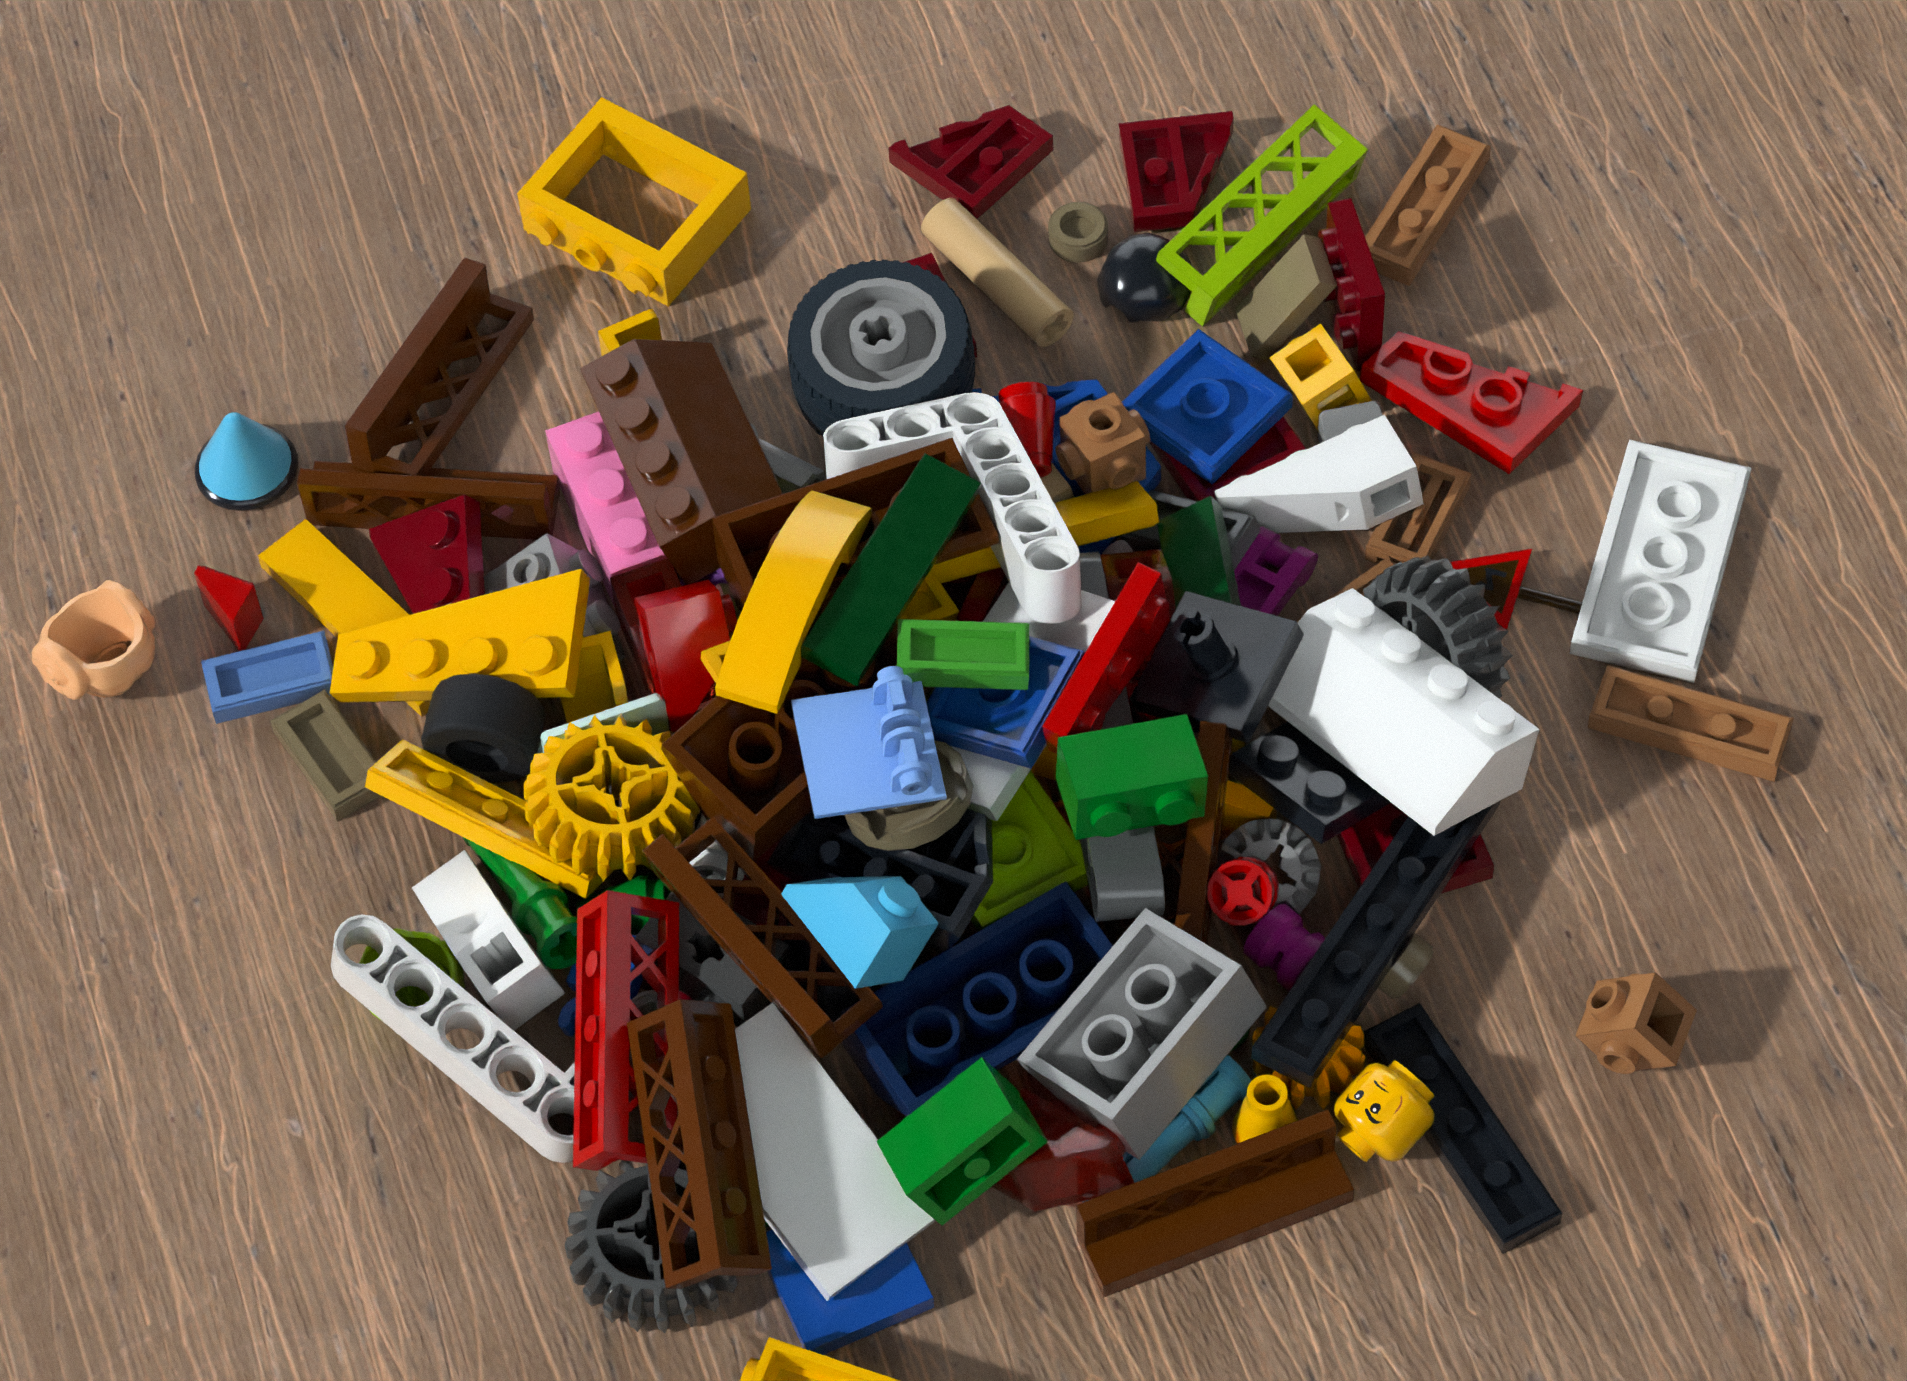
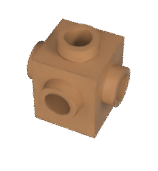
M1115 392L1095 401L1087 400L1073 407L1068 414L1059 417L1061 444L1055 447L1057 459L1066 476L1070 480L1075 479L1084 494L1108 488L1120 489L1131 482H1140L1146 479V444L1150 443L1148 428L1141 415L1135 409L1128 411Z
M1656 972L1598 980L1587 999L1586 1009L1575 1036L1597 1055V1060L1601 1065L1616 1073L1631 1074L1639 1070L1676 1066L1697 1009Z

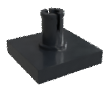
M1185 591L1130 700L1138 712L1158 718L1187 714L1191 727L1197 729L1200 727V721L1226 723L1231 739L1249 743L1304 633L1297 621Z

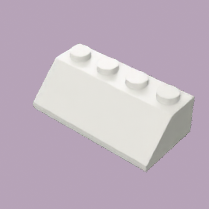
M1353 588L1308 609L1299 620L1298 625L1304 636L1268 706L1429 833L1435 836L1522 789L1539 729L1517 713L1511 706L1501 701L1468 676L1462 669L1456 667L1419 639L1416 634L1406 629Z

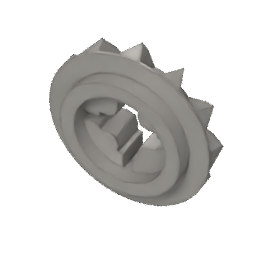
M1257 819L1235 829L1226 838L1219 850L1217 869L1229 860L1240 856L1256 857L1265 861L1271 852H1275L1278 844H1281L1282 848L1279 853L1281 858L1278 867L1287 872L1286 876L1294 879V883L1292 885L1285 882L1279 883L1278 899L1273 909L1278 905L1286 904L1297 914H1300L1317 893L1321 865L1312 841L1296 826L1278 819Z

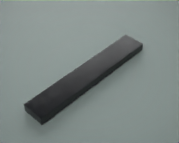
M1501 800L1435 836L1412 818L1407 817L1253 1044L1251 1059L1311 1089L1497 810Z

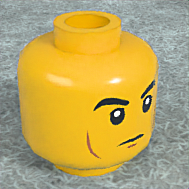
M1395 1060L1388 1067L1380 1063L1369 1064L1358 1074L1334 1103L1335 1115L1344 1125L1336 1136L1366 1163L1374 1154L1386 1161H1399L1433 1124L1434 1112L1428 1103L1433 1099L1434 1094L1413 1073Z

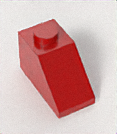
M709 580L634 598L655 693L660 694L666 704L669 730L671 732H676L692 718L715 682L701 661V651L730 641L729 633L734 632L737 624V617L730 595L721 596L720 591Z

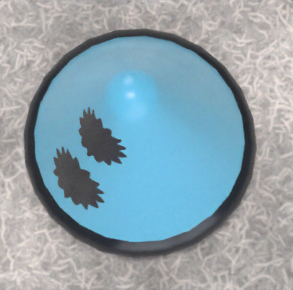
M231 412L225 415L213 436L203 445L197 455L194 467L195 480L201 493L216 506L237 511L257 509L277 500L290 488L298 470V454L294 444L278 429L260 424L240 413Z

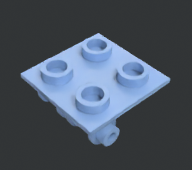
M889 666L881 669L877 673L878 680L874 683L873 688L791 700L815 819L946 800L947 795L922 681L912 682L911 677L904 675L901 667Z

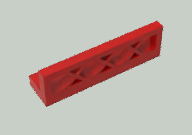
M607 890L577 909L573 1168L598 1171L617 1160L647 1163L645 1144L628 1141L629 1112L639 1103L634 1069L629 1064L630 1041L627 1022L643 1016L630 999V982L639 974H642L657 993V1009L678 1000L679 902ZM631 914L658 919V946L648 955L631 935ZM657 958H658V967L654 964V961H655ZM631 962L635 965V967H633L632 969ZM666 1028L653 1033L656 1058L661 1065L668 1051ZM629 1091H630V1092L632 1093V1095H633L630 1099H629ZM670 1096L664 1112L666 1125L672 1131L677 1119V1104Z

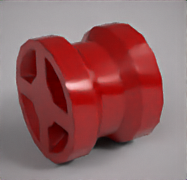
M1240 856L1222 864L1213 872L1208 883L1207 898L1212 911L1221 920L1231 925L1245 926L1257 922L1273 909L1278 899L1279 883L1275 872L1266 862L1256 857ZM1253 884L1255 887V895L1258 896L1260 899L1254 896V888L1252 886Z

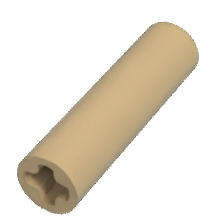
M947 198L940 201L927 213L921 225L922 234L1038 346H1050L1067 332L1074 318L1073 311L955 198Z

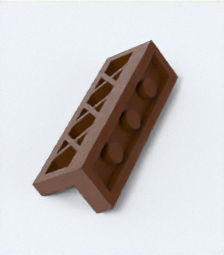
M464 257L345 424L352 466L372 473L426 476L534 321L532 307L490 293L486 264ZM485 314L509 321L504 330L479 337L476 330ZM477 355L480 365L475 372L449 378L447 368L452 362ZM448 397L451 406L445 414L420 421L417 411L422 404ZM418 439L421 446L420 451L411 464L386 456L391 448L396 445Z
M316 460L314 461L313 469L300 468L297 480V487L306 520L313 526L370 529L465 494L480 502L482 536L538 540L546 533L553 536L560 495L559 479L555 475L431 468L426 476L372 473L352 466V463Z
M1200 721L1199 732L1193 731L1208 774L1204 817L1188 820L1186 841L1171 853L1156 836L1157 825L1153 826L1158 851L1164 857L1160 861L1162 874L1172 867L1181 878L1178 905L1163 917H1160L1171 924L1175 922V926L1208 945L1212 909L1207 898V889L1213 872L1217 870L1233 739L1229 737L1226 723ZM1183 858V865L1181 866L1178 861ZM1136 918L1129 919L1128 928Z
M714 817L709 819L676 848L664 834H661L642 850L656 876L771 1003L773 1002L783 1017L821 1059L883 1007L880 999L869 987L857 989L853 987L784 899L778 887ZM714 842L728 855L725 880L703 879L690 864L694 858ZM738 868L749 880H737ZM717 893H724L723 900ZM735 894H763L769 900L767 925H745L733 912ZM779 914H781L789 922L791 926H778ZM759 939H765V946ZM777 939L805 940L811 947L809 971H787L775 958ZM821 959L833 972H820ZM800 985H807V992ZM818 986H847L860 1001L832 1023L831 1019L817 1005Z
M680 999L627 1022L666 1289H683L717 1275L755 1276L771 1270L772 1266L731 1004ZM666 1028L668 1051L661 1065L656 1058L653 1033ZM671 1094L676 1098L678 1117L672 1131L666 1125L664 1112ZM680 1161L686 1164L688 1184L682 1198L676 1192L674 1179ZM690 1228H692L697 1235L700 1261L687 1266L684 1243Z
M1329 1110L1321 1111L1076 1205L1077 1241L1103 1298L1353 1202L1354 1188L1335 1152L1336 1124Z

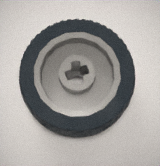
M888 259L882 261L870 260V262L862 261L859 264L847 265L846 268H840L834 273L831 272L826 278L820 279L818 284L813 285L809 292L805 293L802 301L798 303L797 310L794 311L790 321L787 356L792 388L803 416L809 425L814 428L815 432L818 435H822V437L830 425L844 419L954 395L972 393L975 378V355L972 330L965 309L959 297L956 296L955 291L945 281H942L936 274L933 275L931 271L922 269L921 266H914L908 262L902 263L898 260L888 261Z

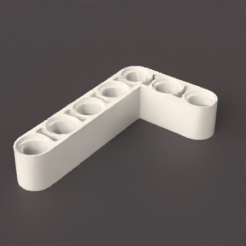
M976 392L964 393L844 419L833 423L825 430L823 438L827 479L953 438L971 478L981 482L979 495L999 535V543L990 547L1024 612L1031 619L1048 624L1065 622L1079 613L1082 606L1079 548L1000 403L994 397Z
M361 914L350 917L341 923L335 932L331 958L333 977L339 985L542 1156L553 1162L566 1163L573 1161V1135H561L554 1131L549 1125L548 1118L559 1113L574 1116L575 1062L565 1073L382 920L374 916ZM365 944L374 948L379 954V958L371 963L360 964L350 960L345 951L353 945ZM414 986L424 990L430 1000L424 1005L416 1007L407 1006L400 1002L395 993L403 987ZM655 990L641 992L632 999V1002L643 1015L657 1010V993ZM458 1028L468 1029L477 1035L480 1039V1044L470 1049H459L451 1045L446 1038V1034ZM629 1048V1064L633 1068L631 1048ZM510 1070L518 1071L528 1078L531 1087L521 1092H510L499 1084L497 1076ZM629 1091V1099H630L633 1095H632V1093Z

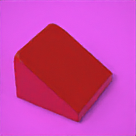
M198 565L194 575L205 608L239 651L246 650L264 619L253 583L206 566Z

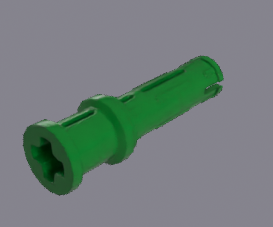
M462 837L467 846L472 848L511 901L513 921L521 932L534 938L537 943V954L544 965L551 969H563L574 965L577 958V917L568 908L569 899L564 890L555 883L544 881L541 876L527 867L510 861Z

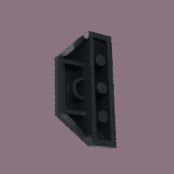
M812 809L781 838L767 863L774 870L796 883L834 877L901 876L908 885L916 890L921 902L939 923L926 945L944 952L960 939L993 883L992 821L985 814L967 809L959 822L938 839L911 849L887 851L869 847L856 838L851 832L845 815L815 819Z

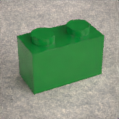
M1187 714L1058 737L1056 781L1075 840L1095 836L1113 837L1128 830L1160 824L1177 825L1189 819L1204 817L1208 774Z
M981 1057L876 1142L906 1196L943 1226L1048 1141L1017 1088Z

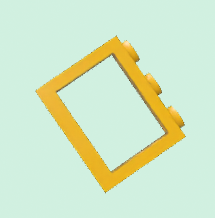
M603 97L598 100L517 193L523 228L528 234L535 235L540 240V244L545 246L552 244L574 256L588 270L595 272L600 270L621 281L632 293L636 294L640 291L646 297L649 296L668 307L751 210L747 172ZM602 155L698 204L659 251L564 201L567 195Z

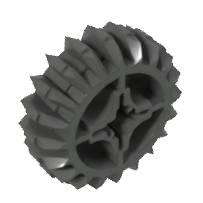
M1428 555L1422 558L1415 557L1404 563L1399 562L1386 568L1383 574L1377 576L1372 581L1371 585L1363 589L1364 597L1368 598L1374 605L1406 629L1416 634L1419 639L1456 667L1462 669L1468 676L1497 698L1502 697L1500 688L1510 679L1504 665L1513 655L1502 645L1501 640L1509 631L1498 626L1494 614L1499 606L1488 605L1484 599L1485 585L1473 586L1470 584L1467 568L1453 569L1448 558L1432 560Z
M621 1160L619 1163L621 1175L614 1178L599 1170L596 1177L599 1192L581 1189L578 1202L582 1211L569 1213L567 1225L572 1236L566 1238L565 1251L567 1258L573 1261L570 1266L572 1280L578 1286L585 1285L583 1288L584 1298L591 1307L604 1303L605 1317L611 1323L628 1311L630 1327L634 1328L637 1332L644 1325L647 1317H654L658 1329L666 1333L670 1325L669 1317L681 1314L682 1320L692 1327L696 1321L694 1307L701 1305L716 1313L717 1308L720 1306L716 1290L734 1293L738 1285L737 1277L717 1275L683 1289H666L660 1245V1258L655 1261L652 1247L653 1239L656 1238V1218L648 1164L645 1163L646 1166L634 1169L632 1162ZM680 1161L674 1179L676 1192L682 1198L688 1184L686 1164ZM640 1208L631 1218L621 1220L630 1212ZM690 1228L684 1243L687 1263L699 1262L700 1255L697 1235ZM611 1263H620L622 1269H639L647 1274L649 1280L628 1276L617 1270Z

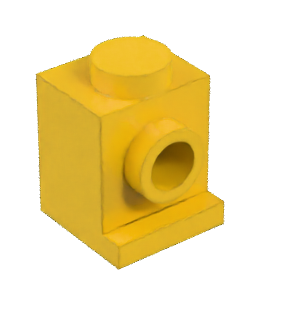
M1321 323L1304 335L1293 339L1286 347L1269 357L1317 431L1319 414L1322 411L1372 401L1357 374Z

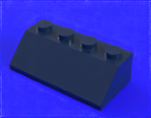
M1065 881L909 971L903 981L889 983L873 992L880 999L883 1007L843 1041V1047L877 1096L905 1116H908L981 1057L997 1071L1015 1061L1113 945ZM856 1003L840 1011V1016L847 1012Z

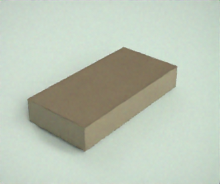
M1303 234L1235 308L1251 357L1268 360L1337 286L1320 237Z
M325 689L270 720L274 734L337 822L381 797V795L365 788L367 771L377 762Z

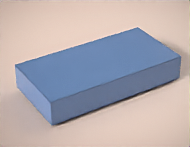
M324 630L201 661L216 724L299 704L324 689L331 696L330 687L333 663Z

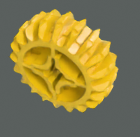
M594 714L589 723V729L582 730L569 722L567 730H565V739L553 736L548 737L547 743L544 745V753L534 754L530 764V774L527 775V780L524 781V799L527 800L525 803V819L529 823V827L533 828L534 839L537 841L538 847H550V856L553 857L555 864L572 858V868L575 870L577 877L587 868L595 867L603 882L611 873V870L622 869L623 873L631 881L636 873L637 865L642 864L653 871L642 850L661 834H664L675 848L681 844L682 840L687 839L693 834L695 819H697L700 809L661 750L662 744L671 736L670 731L652 736V727L647 719L633 728L627 726V722L622 714L618 716L614 725H602L601 721ZM606 787L609 788L610 794H606ZM615 800L619 801V807L616 806Z

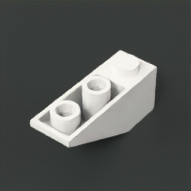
M1385 415L1367 423L1352 426L1338 436L1309 449L1296 451L1280 462L1251 475L1238 477L1230 484L1214 491L1216 500L1222 508L1255 516L1259 527L1265 526L1276 533L1367 530L1424 504L1417 466Z
M465 850L412 887L453 955L486 1003L511 1029L516 1030L565 994Z

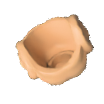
M106 580L97 589L79 594L68 601L58 613L45 623L39 642L32 649V662L37 667L43 680L69 699L77 700L85 693L103 698L121 695L129 690L134 682L139 680L153 663L155 657V637L152 631L155 628V618L145 607L143 601L139 600L132 590L127 589L114 580Z

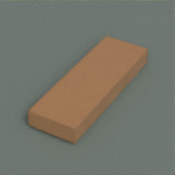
M1436 125L1365 236L1379 274L1407 286L1411 285L1489 161L1490 145L1441 125Z
M1607 665L1589 715L1588 728L1775 782L1794 718Z

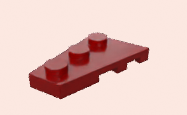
M1400 331L1362 364L1360 375L1362 383L1509 475L1580 407L1584 391L1563 383L1560 390L1557 391L1529 382V372L1508 366L1505 374L1473 364L1469 353Z
M1139 562L1137 563L1042 726L1049 751L1057 754L1058 737L1101 730L1107 711L1162 637L1170 622V615L1168 610L1169 601L1166 600L1162 574Z

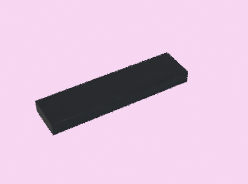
M1420 1003L1363 1031L1364 1047L1375 1063L1388 1067L1394 1060L1399 1062L1434 1094L1433 1099L1428 1103L1434 1112V1122L1423 1135L1503 1254L1561 1224V1210Z

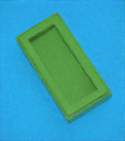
M898 619L897 666L903 669L904 675L911 677L912 682L922 681L923 687L1028 690L1029 623Z

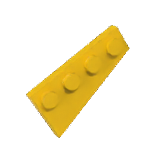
M582 569L338 634L330 694L339 702L431 700L433 691L439 682L444 679L461 674H482L514 682L533 693L536 698L575 697L590 578Z

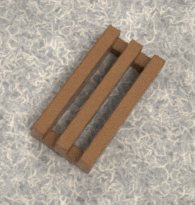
M1414 452L1412 459L1417 466L1419 479L1423 472L1432 475L1422 494L1424 504L1415 508L1397 545L1388 543V540L1401 515L1378 524L1366 545L1365 559L1377 563L1379 558L1385 559L1389 556L1397 564L1399 562L1404 563L1415 557L1422 558L1428 555L1433 560L1471 486L1472 473ZM1445 481L1452 482L1418 552L1411 551Z

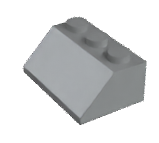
M1145 908L1017 1060L1092 1130L1140 1160L1267 1006L1242 965Z

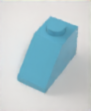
M901 876L834 877L787 884L781 893L855 989L903 981L939 924L921 902L916 890L908 885Z

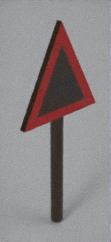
M1532 549L1450 562L1455 570L1467 568L1471 585H1485L1484 599L1489 606H1499L1494 616L1497 624L1502 628L1508 629L1517 598L1576 614L1580 613L1583 602L1521 586Z

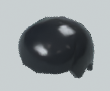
M1152 233L1130 235L1110 250L1097 278L1100 301L1103 306H1115L1125 314L1131 323L1140 320L1164 321L1181 311L1192 291L1156 261L1158 252L1170 240ZM1182 251L1179 256L1191 265L1189 257Z

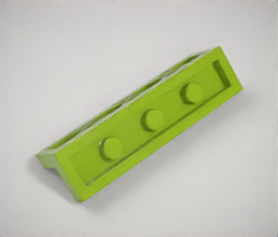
M1315 104L1158 252L1156 261L1192 291L1185 312L1202 327L1325 210L1329 202H1333L1357 179L1368 149ZM1311 128L1336 147L1327 157H1301L1300 139ZM1290 149L1291 157L1283 156ZM1266 171H1292L1294 189L1289 194H1263L1261 176ZM1303 171H1312L1303 179ZM1252 186V194L1244 193L1249 187ZM1227 208H1254L1255 226L1250 231H1224L1222 213ZM1264 208H1273L1266 216L1264 215ZM1213 223V231H1204ZM1189 245H1215L1216 263L1204 275L1200 274L1179 256ZM1225 245H1227V246H1233V247L1225 254Z

